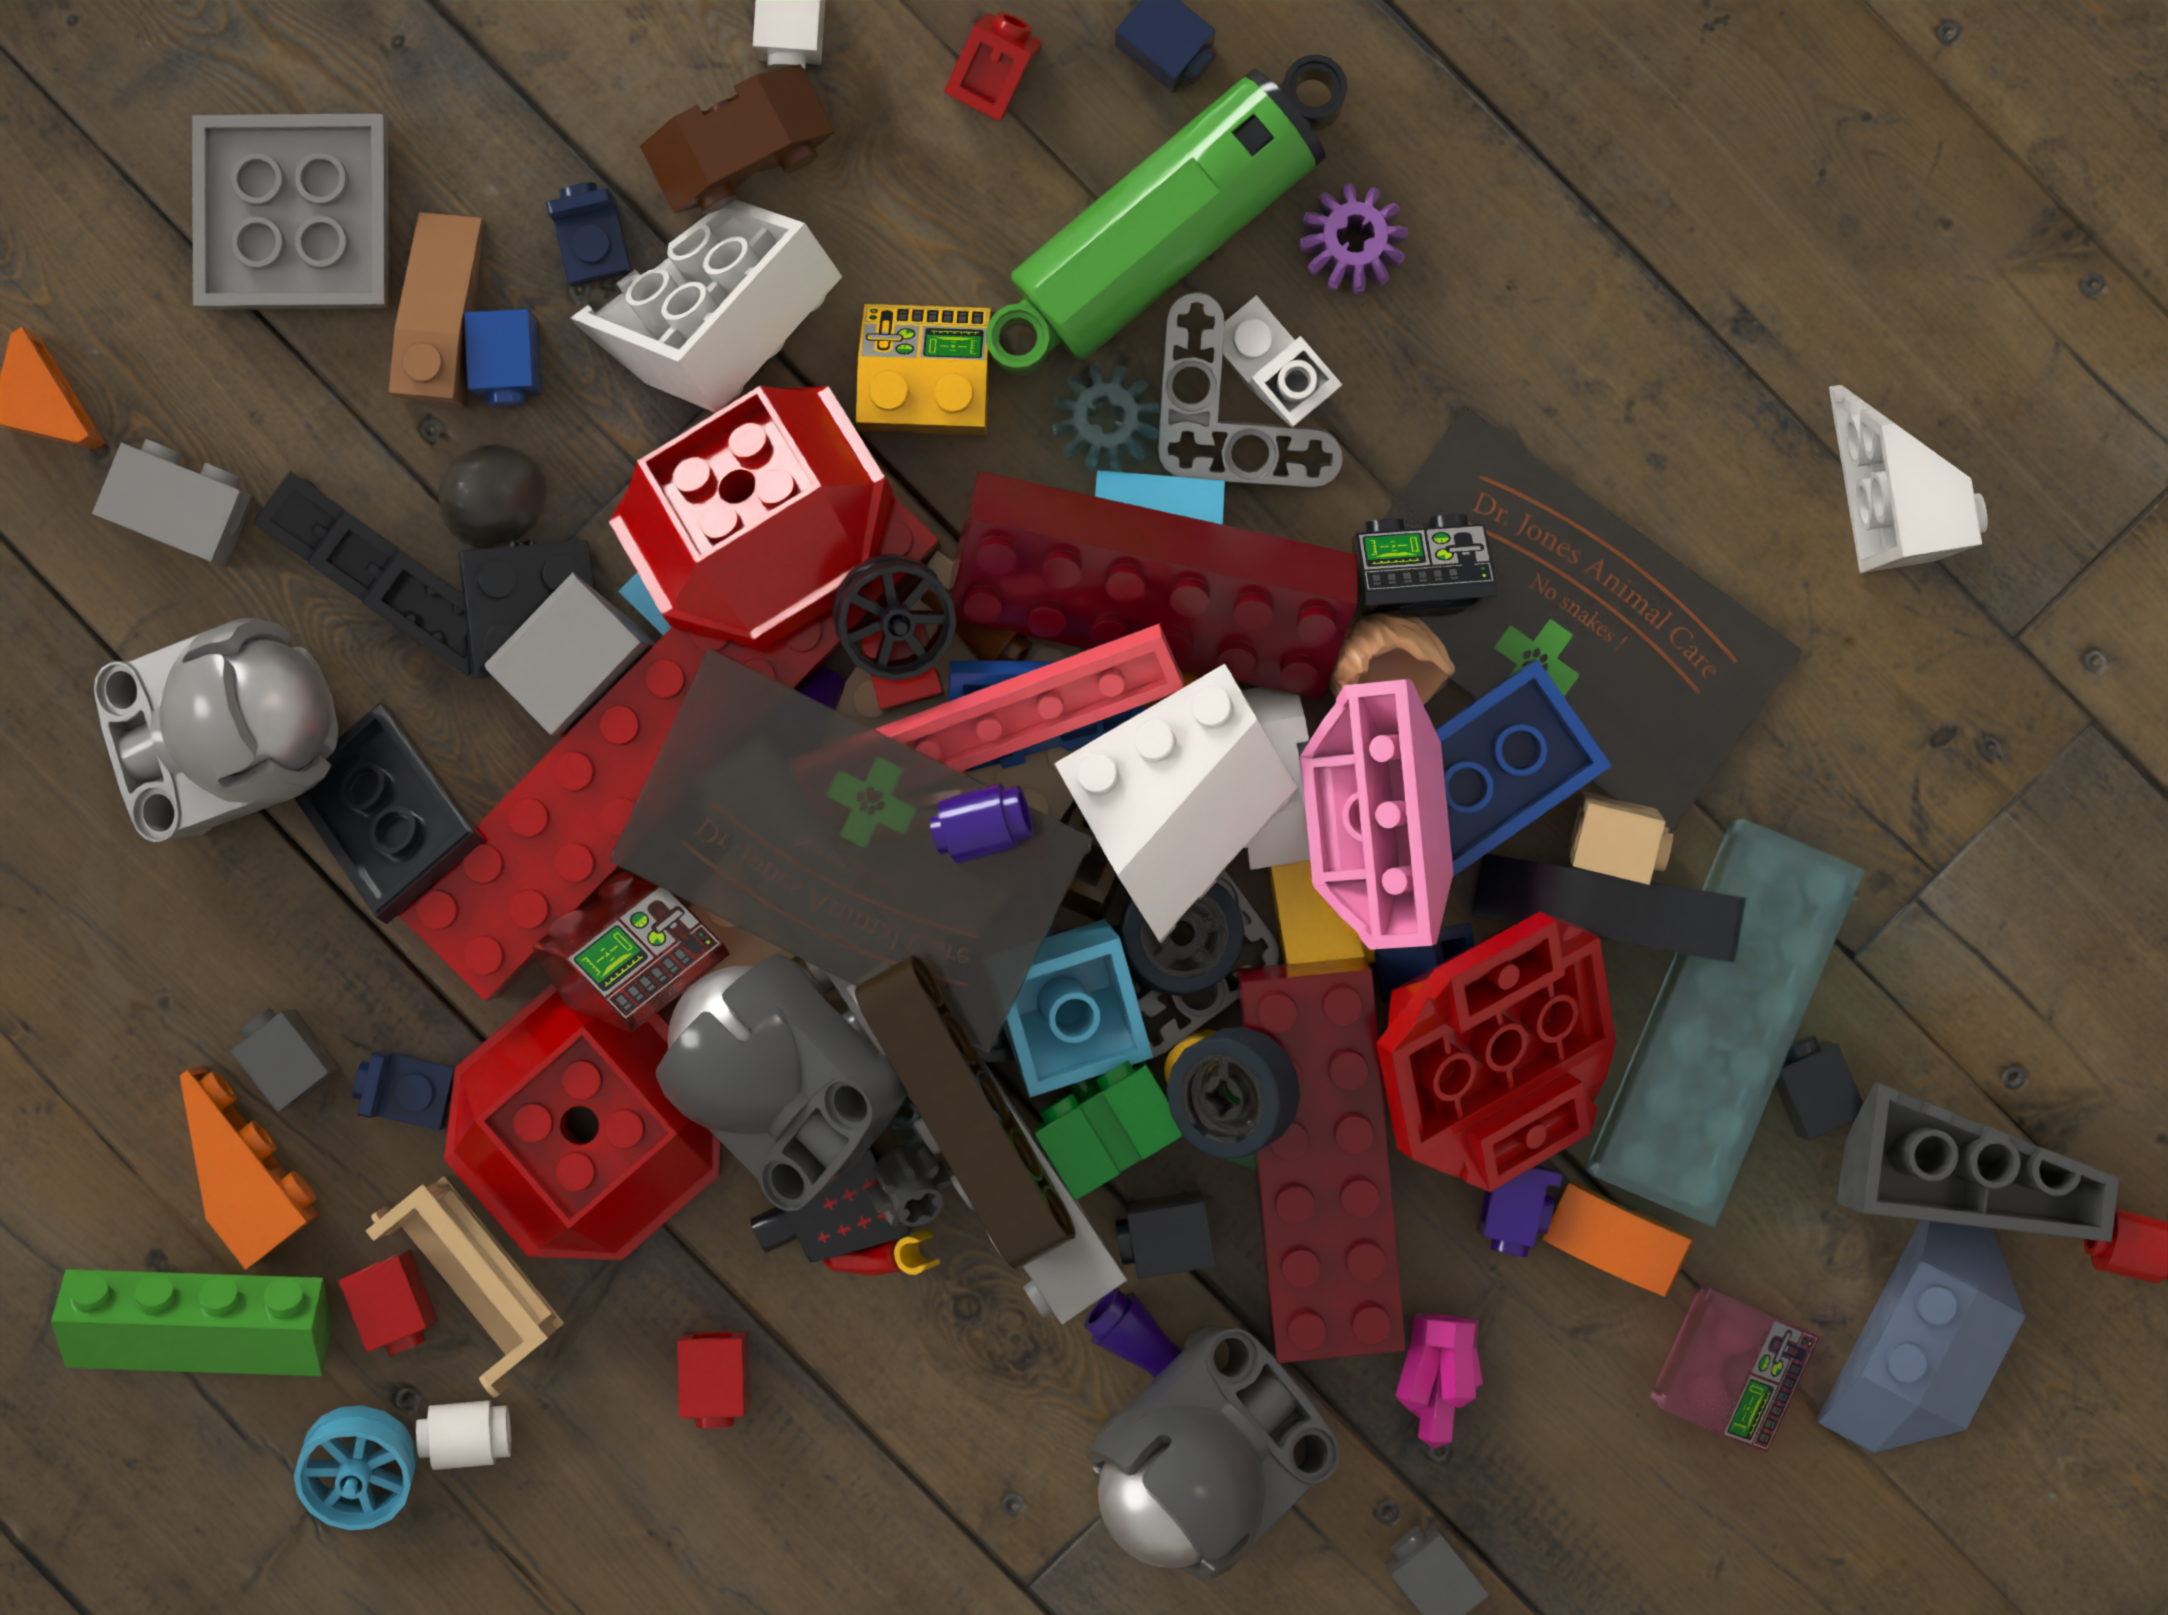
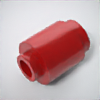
M2116 1209L2112 1242L2084 1239L2085 1252L2091 1255V1262L2096 1270L2153 1284H2158L2163 1279L2168 1280V1221Z

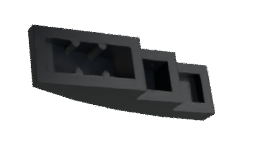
M289 470L252 521L253 524L305 559L316 570L360 599L371 610L469 677L471 669L462 593Z
M1485 854L1482 857L1472 916L1518 924L1541 911L1583 927L1599 936L1600 939L1735 963L1746 898L1657 882H1650V885L1593 871Z

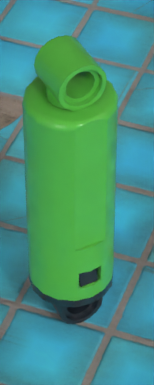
M1322 55L1304 56L1292 64L1286 72L1284 81L1278 86L1256 68L1251 70L1011 272L1010 279L1023 300L1018 304L1007 305L998 310L989 320L986 330L987 348L994 364L1004 373L1010 375H1030L1041 369L1048 360L1050 351L1059 344L1075 359L1084 360L1326 159L1325 150L1314 131L1323 130L1332 125L1341 113L1347 93V80L1340 65L1331 58ZM1307 80H1317L1328 87L1331 99L1328 103L1319 107L1307 106L1300 101L1296 94V88ZM1023 325L1035 332L1037 341L1029 353L1015 356L1003 350L1000 343L1002 335L1012 326Z

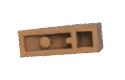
M418 213L395 324L389 393L403 403L466 408L468 383L464 312H475L484 224L482 218Z

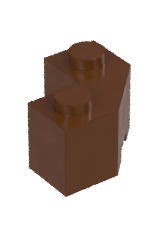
M801 64L756 74L734 86L737 94L732 98L720 101L706 111L701 112L697 104L675 115L640 145L674 214L698 207L701 208L703 214L713 213L735 201L738 196L734 189L754 173L780 166L784 173H791L805 167L818 157L815 148L834 134L835 130Z

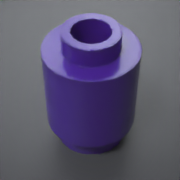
M1001 783L942 799L938 803L939 814L930 817L931 832L939 854L950 853L956 864L1019 848L1020 840L1031 838L1034 833L1029 806L1021 787L1015 786L1005 789Z

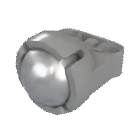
M238 618L136 659L110 662L98 672L94 683V694L103 736L121 795L136 831L144 839L151 842H161L203 835L211 830L212 827L293 799L315 787L326 776L331 767L326 758L334 752L338 738V724L333 696L318 663L305 648L288 646L292 634L280 624L257 618Z

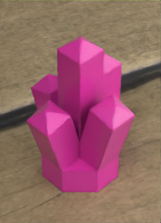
M1417 1313L1413 1316L1411 1343L1395 1396L1410 1412L1420 1419L1418 1438L1431 1448H1438L1452 1442L1455 1407L1461 1408L1476 1398V1389L1483 1385L1477 1351L1478 1320L1436 1313Z

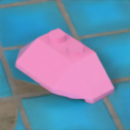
M1411 679L1344 685L1336 698L1337 702L1322 720L1300 755L1313 887L1335 912L1360 934L1358 937L1370 950L1436 945L1454 873L1441 741Z

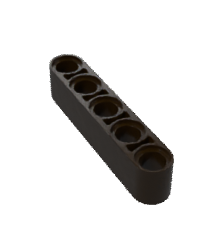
M910 955L858 985L855 989V996L864 1018L997 1250L1008 1265L1015 1270L1020 1269L1074 1239L1076 1235L1075 1227L1065 1204L926 964L918 956Z

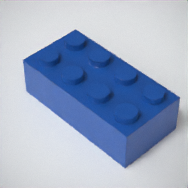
M1538 660L1529 662L1434 728L1441 741L1453 877L1612 767L1609 760Z

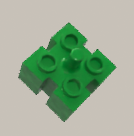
M1128 1060L1108 1073L1069 1085L1071 1090L1040 1108L1041 1112L1039 1114L1043 1120L1036 1124L1034 1132L1075 1201L1118 1176L1120 1172L1136 1162L1146 1159L1183 1136L1170 1113L1168 1097L1147 1062L1142 1061L1131 1065Z

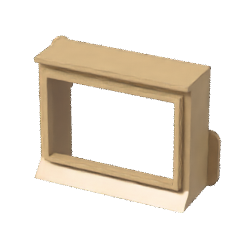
M443 1176L437 1182L427 1187L422 1184L393 1209L390 1210L384 1207L371 1215L374 1224L366 1230L371 1239L375 1241L402 1227L504 1352L505 1356L479 1377L483 1387L494 1398L509 1387L503 1375L565 1323L446 1176Z

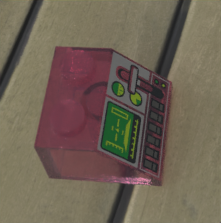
M1702 1282L1649 1398L1661 1409L1717 1435L1768 1452L1820 1336Z

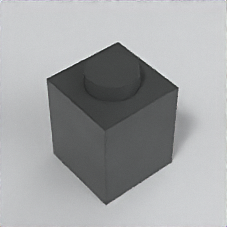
M271 1008L265 1010L239 1031L245 1040L230 1051L277 1112L293 1108L341 1070V1067L296 1009L281 1011L277 1015Z
M1435 1523L1424 1532L1419 1526L1409 1530L1390 1548L1393 1557L1385 1563L1388 1571L1422 1615H1466L1489 1596L1483 1582Z

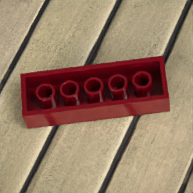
M978 471L951 570L948 594L954 602L956 621L1002 631H1018L1017 634L1085 649H1092L1160 624L1179 669L1206 675L1226 664L1235 681L1322 700L1357 606V554Z
M1365 956L1297 964L1238 968L1237 979L1242 1027L1268 1035L1286 1051L1297 1071L1301 1096L1296 1118L1283 1136L1254 1152L1271 1340L1277 1364L1406 1351L1381 1066L1376 1044L1378 1032L1372 969ZM1246 1066L1251 1127H1253L1261 1120L1265 1103L1262 1086L1255 1073Z

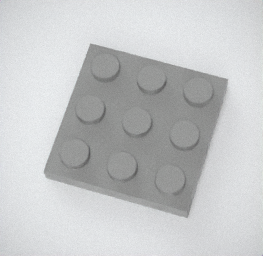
M384 114L192 115L193 306L199 310L389 308L388 118Z

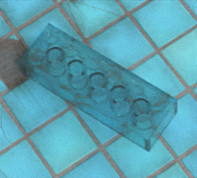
M1746 819L1731 820L1702 890L1746 898L1735 963L1675 953L1584 1171L1598 1179L1715 1228L1865 869Z

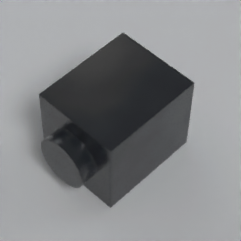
M1809 1036L1782 1047L1779 1051L1783 1059L1767 1065L1797 1136L1810 1141L1855 1121L1863 1101L1839 1044L1828 1041L1818 1044L1816 1036Z

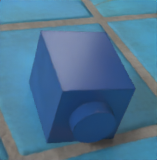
M529 309L464 312L468 390L479 398L486 397V405L491 407L521 406L525 404V395L542 394L538 318Z

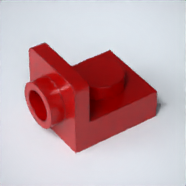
M998 12L997 16L987 13L974 24L943 92L1000 122L1005 117L1031 60L1038 55L1043 42L1030 35L1032 32L1031 26L1018 17L1004 12Z

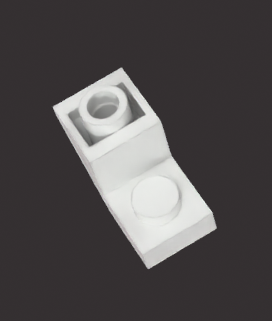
M1257 295L1225 321L1222 358L1243 383L1292 428L1342 387L1340 381L1301 336L1294 340Z

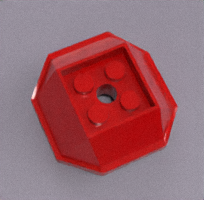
M758 386L638 460L629 488L609 523L661 615L671 627L704 636L730 639L735 644L763 651L831 609L837 588L849 571L868 558L879 556L876 551L886 524L893 489L829 386L800 388ZM874 579L865 584L864 586H862L860 590L872 584L874 582Z
M1539 911L1518 924L1495 933L1391 991L1388 1028L1376 1044L1398 1150L1417 1162L1463 1179L1467 1183L1485 1191L1492 1192L1591 1134L1598 1107L1593 1103L1607 1077L1616 1045L1599 936L1583 927Z
M551 983L455 1067L444 1161L528 1257L623 1260L721 1175L722 1142L709 1129L685 1117L665 1097L657 1081L656 1068L668 1051L670 1022L651 1000H648L630 1016L625 1018L607 1000L620 988H615L604 997L595 986ZM622 988L609 1000L625 1016L649 999L647 997L638 1004L625 991L626 988ZM621 992L635 1005L628 1013L613 1000ZM575 1106H584L591 1109L598 1118V1133L591 1141L577 1139L568 1128V1116Z

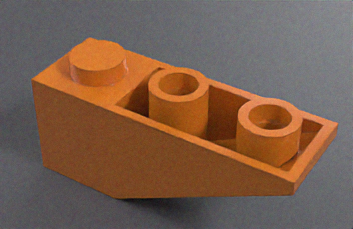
M203 1066L189 1069L180 1075L205 1218L244 1269L247 1270L264 1261L320 1216L312 1206V1203L316 1201V1196L308 1183L297 1172L291 1171L287 1174L272 1153L277 1150V1147L268 1132L254 1120L247 1123L235 1108L233 1103L238 1098L227 1080L215 1070L208 1073Z

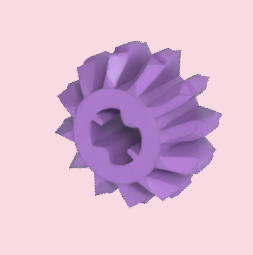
M1351 183L1345 184L1341 194L1342 205L1331 194L1324 192L1318 199L1320 209L1324 215L1316 212L1305 213L1302 224L1316 234L1301 238L1299 249L1306 253L1321 252L1309 263L1307 270L1314 276L1321 273L1327 267L1331 268L1333 272L1329 277L1327 288L1332 291H1336L1339 288L1343 275L1350 276L1351 289L1355 295L1362 294L1365 290V273L1370 276L1374 283L1383 286L1389 280L1387 269L1383 263L1399 267L1405 258V254L1400 249L1390 244L1405 241L1408 237V228L1400 225L1387 226L1398 215L1400 208L1396 203L1388 204L1380 211L1374 208L1380 195V190L1375 187H1371L1368 190L1364 202H1357L1354 185ZM1347 226L1360 228L1358 236H1361L1364 232L1368 235L1369 239L1364 241L1358 253L1347 250L1349 242L1341 246L1338 239L1343 237Z

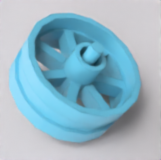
M363 1405L339 1407L322 1415L307 1431L294 1473L297 1496L310 1514L330 1526L350 1531L372 1529L388 1522L406 1504L418 1461L415 1441L404 1424L385 1411ZM340 1437H356L351 1439L346 1446L338 1439ZM372 1441H375L383 1448L377 1450L375 1444ZM318 1445H321L336 1460H310L309 1456ZM396 1459L402 1469L403 1477L381 1469L379 1466ZM318 1477H336L333 1486L329 1488ZM369 1482L390 1491L379 1497H374Z

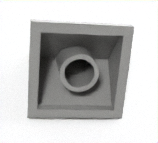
M572 572L484 666L550 735L564 737L658 641Z

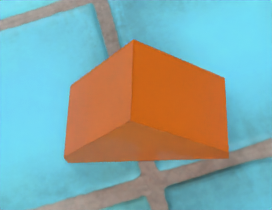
M23 327L12 332L0 375V426L8 430L93 450L105 445L106 442L42 338Z

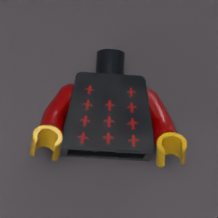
M874 1143L847 1173L799 1210L785 1211L778 1207H773L750 1218L753 1231L765 1253L798 1239L810 1263L822 1260L830 1270L836 1272L878 1276L903 1271L909 1275H917L940 1264L939 1258L927 1260L919 1251V1242L933 1237L931 1230L923 1229L909 1235L913 1227L906 1226L901 1222L895 1227L890 1226L884 1213H877L866 1190L879 1183L872 1168L881 1159Z

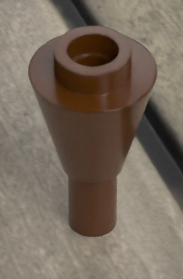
M930 586L921 596V601L932 610L941 611L938 594L933 586ZM956 621V634L978 661H1024L1031 651L1032 642L1027 640L1028 636L1017 634L1018 631H1002Z

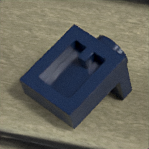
M593 182L575 184L559 191V199L546 202L548 215L554 221L567 281L571 287L632 272L617 202L608 188L598 189L597 184Z
M388 1050L373 1052L370 1062L362 1061L360 1063L354 1080L352 1096L360 1100L358 1115L367 1118L379 1116L434 1130H442L445 1126L451 1100L456 1066Z

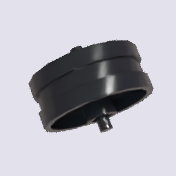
M895 553L870 557L852 568L838 586L832 607L835 632L853 663L874 677L894 681L918 677L937 665L952 644L957 624L954 602L934 570L914 557ZM904 572L919 576L902 598L896 594L892 573ZM881 575L884 594L880 595L876 601L859 593L862 586ZM933 586L939 597L941 611L910 610L927 589ZM850 602L875 615V618L847 630L846 617ZM915 624H939L935 634L927 645L923 647L913 634ZM883 630L876 658H871L860 652L853 644ZM905 640L914 651V654L907 658L888 661L894 641Z

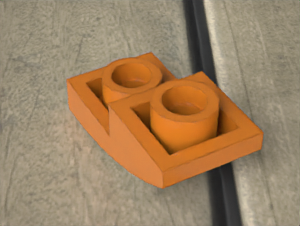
M1576 1181L1568 1183L1551 1219L1548 1232L1542 1238L1543 1241L1586 1263L1664 1297L1668 1296L1695 1240L1639 1209L1631 1211Z

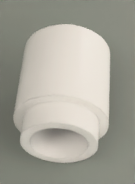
M491 1400L429 1405L427 1419H418L416 1421V1442L419 1458L430 1457L432 1470L495 1465L496 1458L511 1457V1424L508 1405L493 1406Z

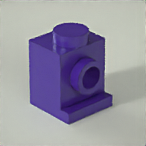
M1536 1165L1492 1192L1485 1191L1477 1231L1483 1237L1492 1238L1490 1249L1510 1255L1528 1257L1529 1248L1535 1246L1537 1233L1547 1234L1551 1223L1554 1197L1545 1195L1547 1185L1560 1187L1563 1174L1553 1168Z

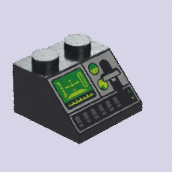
M1467 514L1433 516L1429 518L1430 528L1405 529L1404 519H1381L1366 522V532L1356 533L1352 538V552L1357 554V615L1373 614L1377 611L1403 612L1484 606L1498 596L1485 524L1469 525Z

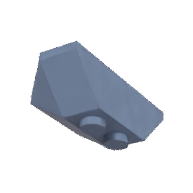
M1926 1220L1919 1221L1815 1420L1817 1423L1874 1453L1967 1430L2026 1317L1993 1228Z

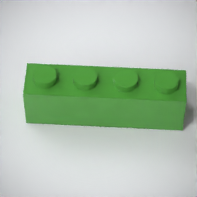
M74 1269L65 1270L51 1319L65 1368L322 1376L333 1327L323 1278Z

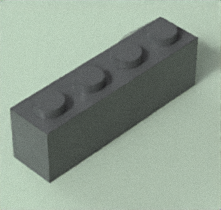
M1874 1082L1844 1140L1837 1204L1865 1214L2112 1242L2119 1177L2051 1150L2036 1146L1998 1129L1957 1115L1934 1104L1924 1102L1886 1085Z

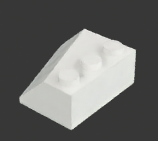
M735 200L726 207L707 214L671 241L668 245V258L654 269L648 270L641 275L634 269L616 284L622 293L596 313L587 305L572 316L571 320L579 329L645 384L716 413L727 404L733 402L741 394L744 385L769 358L781 350L785 340L809 313L821 306L827 293L837 284L842 275L805 223Z
M1830 386L1829 391L1860 573L1934 562L1981 545V533L1986 532L1988 525L1987 510L1982 495L1980 493L1974 494L1972 479L1844 386Z
M1226 664L1216 668L1054 763L1114 871L1160 943L1176 928L1175 924L1193 903L1198 898L1201 899L1217 882L1216 878L1235 856L1243 848H1247L1299 790Z

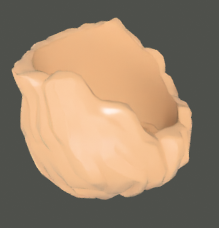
M1377 611L1362 617L1354 623L1353 627L1348 628L1330 676V689L1337 698L1344 685L1411 679L1423 705H1426L1447 685L1449 679L1453 677L1455 667L1448 656L1445 645L1417 616L1394 611Z

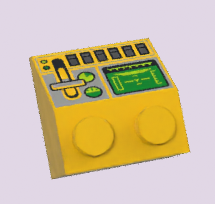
M864 304L858 353L856 424L860 432L987 436L990 355L986 342V330L991 319V308Z

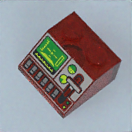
M630 870L606 880L600 886L597 896L579 910L568 912L557 918L550 925L549 933L532 945L566 1007L631 1033L730 955L725 944L663 881Z

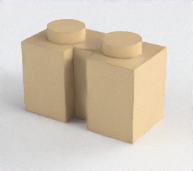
M1582 791L1567 854L1571 858L1570 861L1573 867L1650 885L1653 870L1664 872L1672 848L1673 834L1668 833L1669 827H1665L1666 821L1655 808Z

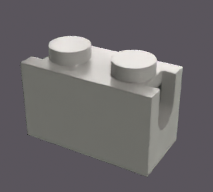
M145 439L141 450L120 443L92 514L210 562L227 567L255 498L237 489L241 477L207 463H204L200 474L178 466L182 453L148 439Z

